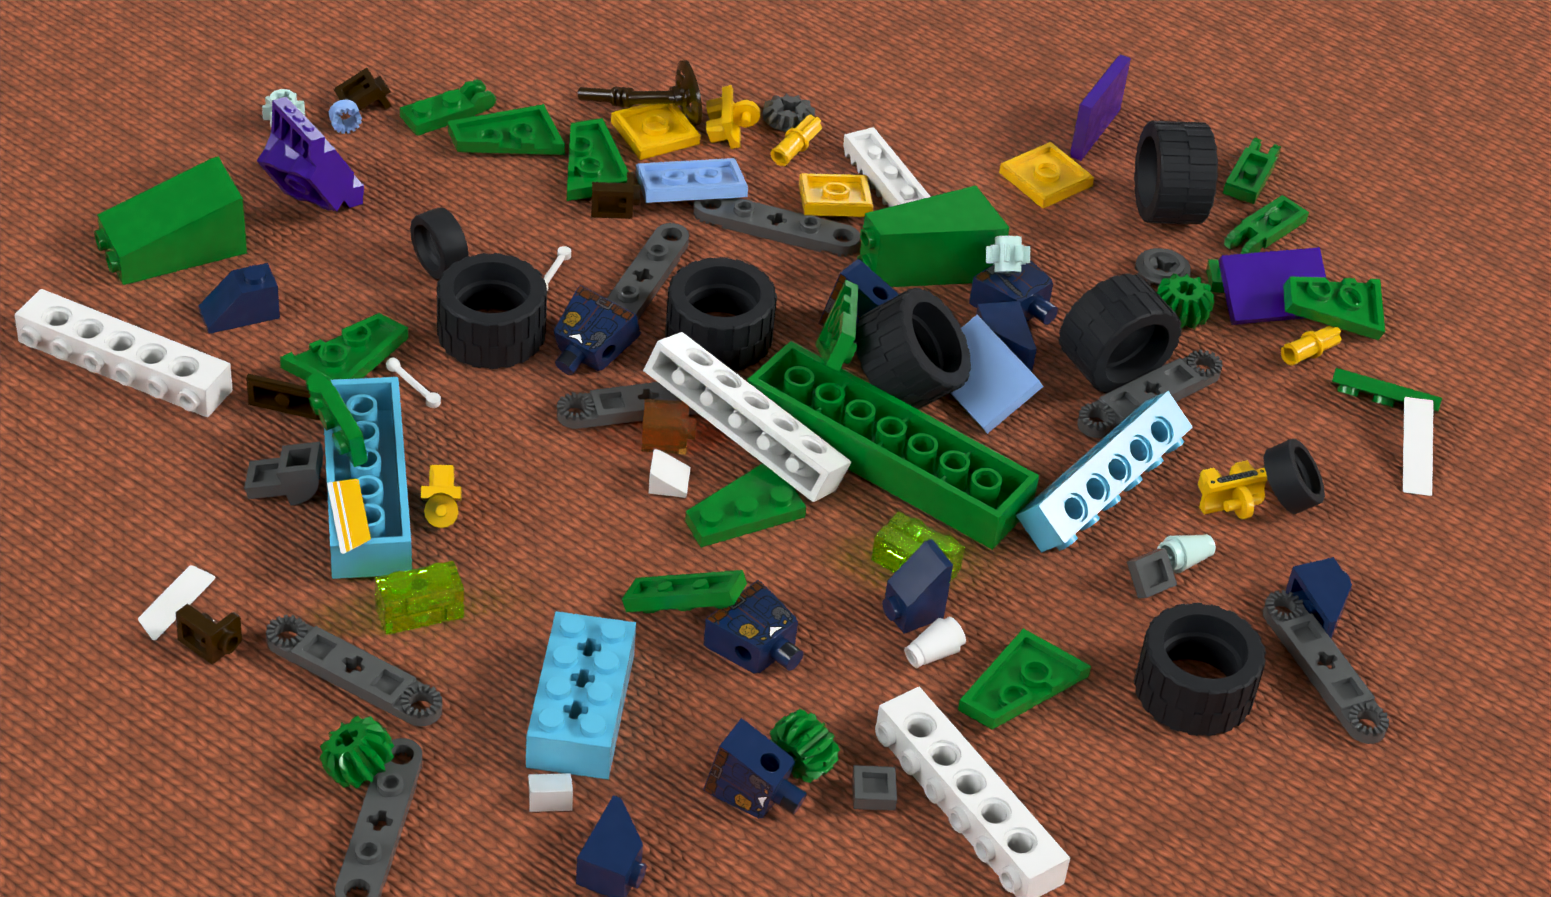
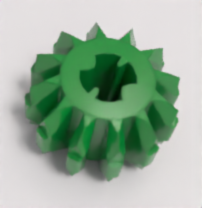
M1173 273L1170 279L1162 278L1161 283L1158 285V295L1179 317L1181 328L1188 326L1195 330L1198 324L1204 325L1210 312L1213 310L1214 294L1211 293V285L1201 283V277L1193 279L1187 273L1184 277Z
M798 709L794 713L792 712L780 719L770 731V740L793 757L795 764L791 773L796 779L801 778L807 783L814 779L817 780L820 776H825L833 769V765L839 760L838 752L840 749L838 744L833 741L834 734L829 732L825 723L818 721L816 715L812 712L807 714L806 711Z
M356 716L350 723L345 724L341 722L339 729L328 733L330 739L321 744L322 754L319 757L322 767L336 783H339L343 788L352 785L357 789L364 781L373 782V778L377 773L386 771L384 764L394 758L391 752L394 744L386 729L382 728L380 723L371 716L364 719Z

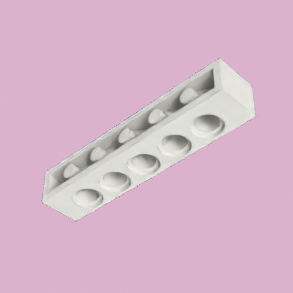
M40 289L14 314L18 341L20 343L53 355L60 360L73 363L90 372L115 380L122 385L150 394L155 398H160L180 406L187 411H192L208 418L233 391L230 363L46 290Z
M683 332L657 341L643 370L645 373L812 502L837 490L852 461Z
M920 686L879 705L875 733L879 742L884 747H889L899 759L903 770L918 781L924 788L927 798L941 808L949 818L954 830L965 836L974 847L978 858L982 862L988 863L999 876L1001 884L1008 892L1013 893L1016 897H1040L1064 884L1070 857Z

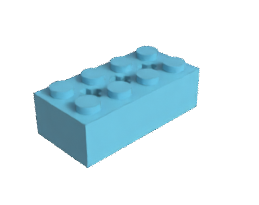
M555 612L526 735V768L609 780L634 658L636 622Z

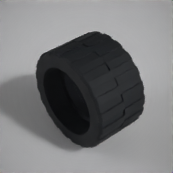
M1149 121L1144 126L1137 146L1134 172L1136 205L1139 215L1144 222L1202 224L1208 218L1213 207L1218 178L1217 146L1214 133L1208 124L1204 122Z
M482 253L454 262L440 275V280L437 282V336H439L441 347L451 357L456 358L457 361L477 368H508L529 360L531 356H534L539 351L540 346L544 344L547 316V285L542 278V274L533 268L530 263L511 255ZM496 308L507 311L502 313H483L475 310Z
M711 257L691 262L686 267L679 269L677 274L670 280L665 337L683 332L732 371L746 369L748 366H753L768 354V350L772 345L777 301L775 286L764 272H761L752 264L749 265L738 259ZM723 312L733 314L735 316L717 317L705 313Z
M1137 274L1116 275L1096 284V286L1085 292L1073 304L1060 328L1059 345L1097 391L1107 394L1162 367L1170 359L1179 343L1182 330L1180 327L1181 321L1176 313L1141 276Z
M921 288L908 289L862 315L856 324V353L869 383L919 410L961 388L968 381L971 362L966 337L951 310L931 292Z
M1183 603L1163 610L1159 616L1153 618L1149 628L1146 630L1134 678L1135 692L1138 699L1141 700L1143 708L1161 724L1189 735L1212 736L1221 732L1226 733L1231 731L1233 727L1239 726L1251 712L1266 660L1264 658L1266 651L1258 632L1254 631L1251 627L1252 625L1245 619H1241L1236 613L1212 604ZM1190 659L1205 662L1219 669L1226 677L1209 679L1194 676L1179 668L1172 661Z

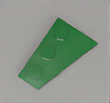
M1289 277L1283 285L1285 312L1375 340H1379L1385 333L1380 279H1370L1367 283H1358L1355 278H1344L1341 282H1330L1325 277Z

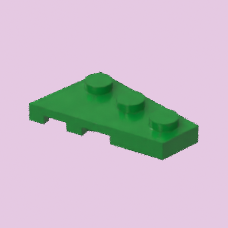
M544 104L447 121L448 134L457 152L565 155V143Z
M603 118L571 123L566 201L592 197V182L627 183V172L629 171Z
M845 280L815 343L825 365L837 371H840L843 363H850L857 348V344L853 342L856 335L859 285Z
M377 313L342 329L341 336L327 342L319 339L309 344V350L296 356L292 352L281 356V368L305 381L309 375L317 372L326 374L330 380L364 378L409 338L408 327L381 313Z
M762 463L688 509L685 515V523L702 548L805 518L806 506L793 486Z
M1023 628L959 701L958 711L993 730L1086 679L1090 675L1091 665Z

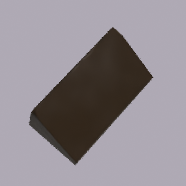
M253 374L247 375L248 405L320 421L319 415L314 413L310 405V394L306 386Z

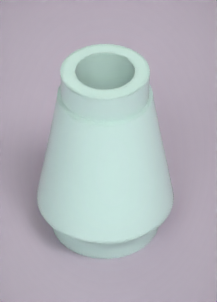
M1208 534L1168 536L1157 548H1166L1174 573H1181L1213 556L1216 549L1213 538Z

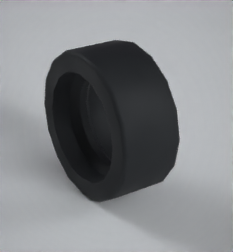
M437 207L416 215L412 219L410 233L414 251L423 268L433 278L440 279V275L451 264L469 256L467 242L460 224L447 209Z
M1295 438L1289 439L1265 451L1263 458L1267 479L1277 499L1287 511L1297 514L1323 503L1325 492L1321 474L1310 452L1300 441Z

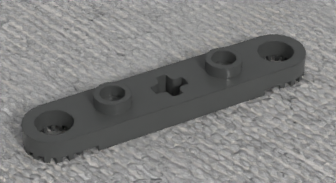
M747 199L694 200L693 214L697 220L700 219L699 222L703 223V221H706L705 224L711 222L712 225H722L724 229L818 252L825 250L832 252L831 254L833 255L837 253L839 257H841V254H844V257H847L848 254L852 256L853 252L856 254L857 250H859L860 233L850 225L752 202ZM710 204H711V207H714V205H715V208H716V209H714V210L706 209V205H707V207H709ZM837 237L838 239H841V237H843L844 240L846 237V240L848 242H840L837 240Z
M666 223L657 227L606 299L636 314L638 321L680 261L682 254L688 249V230L684 226L675 223ZM668 236L669 238L674 236L673 239L677 237V241H668L666 239Z
M1202 350L1198 352L1193 351V353H1190L1189 356L1183 359L1178 358L1099 397V400L1082 406L1077 426L1083 434L1089 437L1104 438L1141 404L1153 397L1169 391L1177 402L1215 383L1220 378L1223 366L1222 360H1219V356L1215 357L1213 352L1209 354L1208 350H1205V352ZM1197 365L1207 366L1210 368V371L1209 369H1207L1206 372H1204L1205 369L1203 368L1202 371H1200V367L1197 368ZM1089 418H1099L1104 422L1103 424L1099 422V425H1097V422L1092 424L1093 421H1089Z
M658 382L590 390V393H579L577 395L576 392H572V395H569V393L565 394V397H560V400L557 402V419L559 423L571 429L698 414ZM645 399H649L652 404H647ZM571 408H578L583 410L584 412H580V415L578 413L574 415L573 412L569 414V411L567 410Z
M1278 590L1274 594L1270 593L1266 598L1263 608L1264 619L1349 735L1355 740L1366 744H1374L1383 740L1389 726L1387 713H1384L1383 709L1375 702L1374 695L1312 613L1309 614L1303 605V601L1298 600L1299 597L1297 595L1293 596L1292 592L1287 594L1285 590H1282L1281 593ZM1275 607H1286L1292 613H1289L1288 616L1287 613L1282 615V612L1278 614V610H1275ZM1359 719H1368L1374 722L1377 727H1374L1373 730L1372 727L1366 729L1367 726L1364 725L1362 727Z
M284 615V618L278 616L276 620L272 619L270 624L267 625L266 640L268 648L286 660L411 725L428 726L435 723L441 717L442 697L434 686L430 688V685L417 681L416 677L317 626L312 627L306 624L300 617L296 619L294 615L291 617ZM286 631L297 634L295 639L291 638V641L286 639V642L282 638L279 640L277 635ZM357 666L361 667V672L353 669H355ZM346 668L352 669L353 671L351 673H347ZM417 701H426L432 704L430 709L426 708V711L421 709V712H419V709L416 708L414 710V707H411Z
M407 738L391 740L394 744L391 751L394 757L395 754L399 756L402 753L405 756L406 753L407 757L411 756L412 760L406 764H395L392 761L384 764L386 771L377 773L373 778V782H370L335 886V897H346L347 891L350 892L351 888L356 890V887L360 890L362 887L364 891L367 890L369 894L367 897H381L422 769V749L415 741ZM379 821L386 822L381 831L373 830V826H377Z

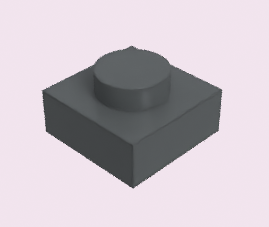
M1166 548L1155 549L1127 561L1138 598H1148L1177 585Z
M854 765L852 773L853 809L895 811L897 804L896 768Z

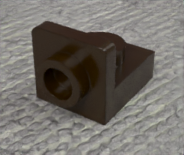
M368 68L363 69L334 88L339 100L353 101L356 103L359 111L377 99L381 101L386 110L392 107L386 96L391 93L387 84L381 76L374 78Z
M627 172V183L592 182L591 217L632 219L633 205H640L641 185L634 184V172Z
M188 603L175 612L178 641L212 665L224 655L232 653L242 641L241 617L235 612L230 613L217 624L211 616L199 612Z

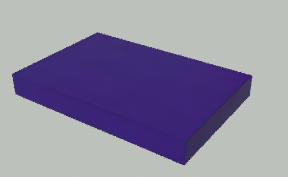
M1120 54L1080 103L1070 152L1072 158L1081 161L1119 113L1131 58Z
M1320 247L1222 255L1218 259L1231 325L1305 319L1304 317L1285 312L1284 283L1289 277L1326 278Z

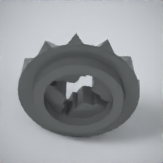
M787 93L784 97L773 95L771 100L765 101L762 112L763 119L769 126L785 132L790 128H795L806 116L812 115L815 117V108L811 107L809 100H801L799 95L791 97Z
M1153 248L1142 252L1137 257L1135 270L1138 271V275L1145 279L1150 286H1158L1162 278L1170 279L1173 273L1180 277H1184L1186 273L1190 276L1191 273L1190 264L1185 257L1175 251L1164 248Z

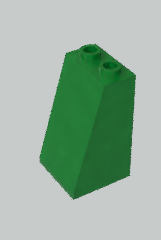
M219 156L211 158L97 214L99 229L94 230L99 251L105 250L109 271L117 273L122 285L247 253L243 198Z
M975 185L865 213L863 229L860 231V255L857 259L867 265L890 287L969 284L973 282L974 276L993 265L986 263V246L995 245L996 236H1008L1010 227Z

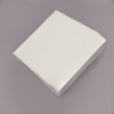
M654 449L648 494L686 498L691 467L661 450Z
M571 773L528 774L530 812L572 811L573 786Z

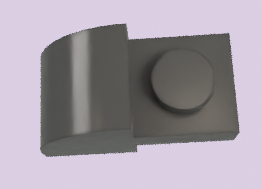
M312 442L282 446L280 458L250 461L244 486L248 499L286 495L290 506L309 500L316 493L319 485L324 457L321 443Z

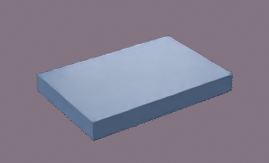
M734 158L636 164V178L639 185H641V191L646 203L748 197V185Z
M976 315L961 328L970 351V375L964 386L950 394L988 434L1044 386L989 326Z

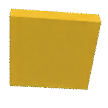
M641 104L611 113V123L639 160L700 144L699 132L680 108L673 106V104Z
M1052 142L1001 163L999 170L1000 174L1042 209L1092 187L1094 177Z
M801 173L799 175V189L804 215L865 217V213L873 211V202L867 176L808 173Z

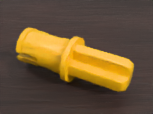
M808 115L795 128H790L785 133V138L771 150L772 160L779 166H786L799 152L805 151L809 146V142L822 129L820 118Z
M1327 326L1316 332L1307 331L1302 334L1300 339L1284 344L1281 348L1282 359L1286 364L1292 366L1307 358H1318L1322 355L1323 351L1341 342V330L1338 327Z

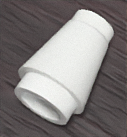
M950 616L945 619L938 618L910 645L904 648L905 655L913 667L919 668L922 665L960 652V647L966 643V637L961 626L954 618Z

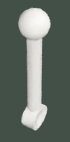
M562 246L558 248L557 259L543 278L547 285V291L549 288L548 283L562 262L571 258V249L569 247Z
M393 357L387 360L386 368L391 372L399 374L424 396L428 407L437 408L440 406L441 396L438 393H430L400 366L398 359Z

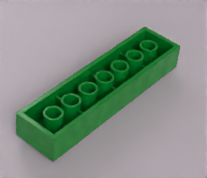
M792 341L747 379L749 384L852 461L848 470L992 550L1020 522L1016 514L1035 499L1039 480L1038 474L842 368L840 371L826 366L822 357Z

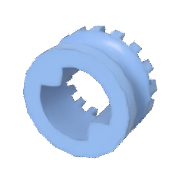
M340 100L335 102L329 109L331 124L338 133L341 131L342 134H345V132L349 134L351 130L354 132L356 131L355 128L358 129L360 127L359 124L362 123V117L356 103L353 101ZM348 112V114L351 115L349 118L342 120L341 116L343 115L342 113L347 114Z

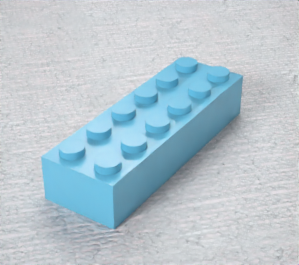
M399 378L331 380L363 433L368 461L365 464L354 467L347 454L340 455L337 451L332 437L333 430L326 431L324 428L327 483L350 479L359 480L371 537L370 541L345 554L340 552L327 486L332 579L412 574L411 531Z

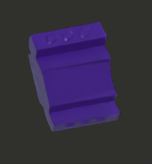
M287 97L272 100L271 134L257 162L282 192L297 200L307 201L323 209L336 212L343 202L350 208L363 204L364 185L354 175V172L336 149L325 139V136Z

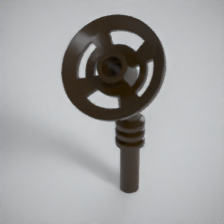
M687 60L679 61L675 76V86H671L669 91H634L630 87L617 86L612 89L580 87L578 90L579 100L608 102L616 107L630 108L634 104L680 105L684 115L693 126L700 125L702 121L700 90L695 73Z

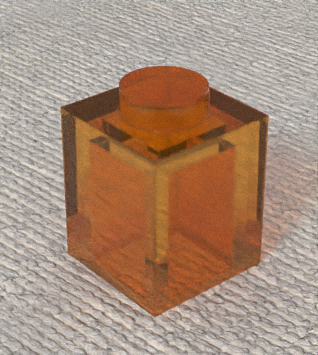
M645 399L641 452L653 453L654 449H658L668 454L686 455L687 439L695 440L696 417H689V406L683 401Z

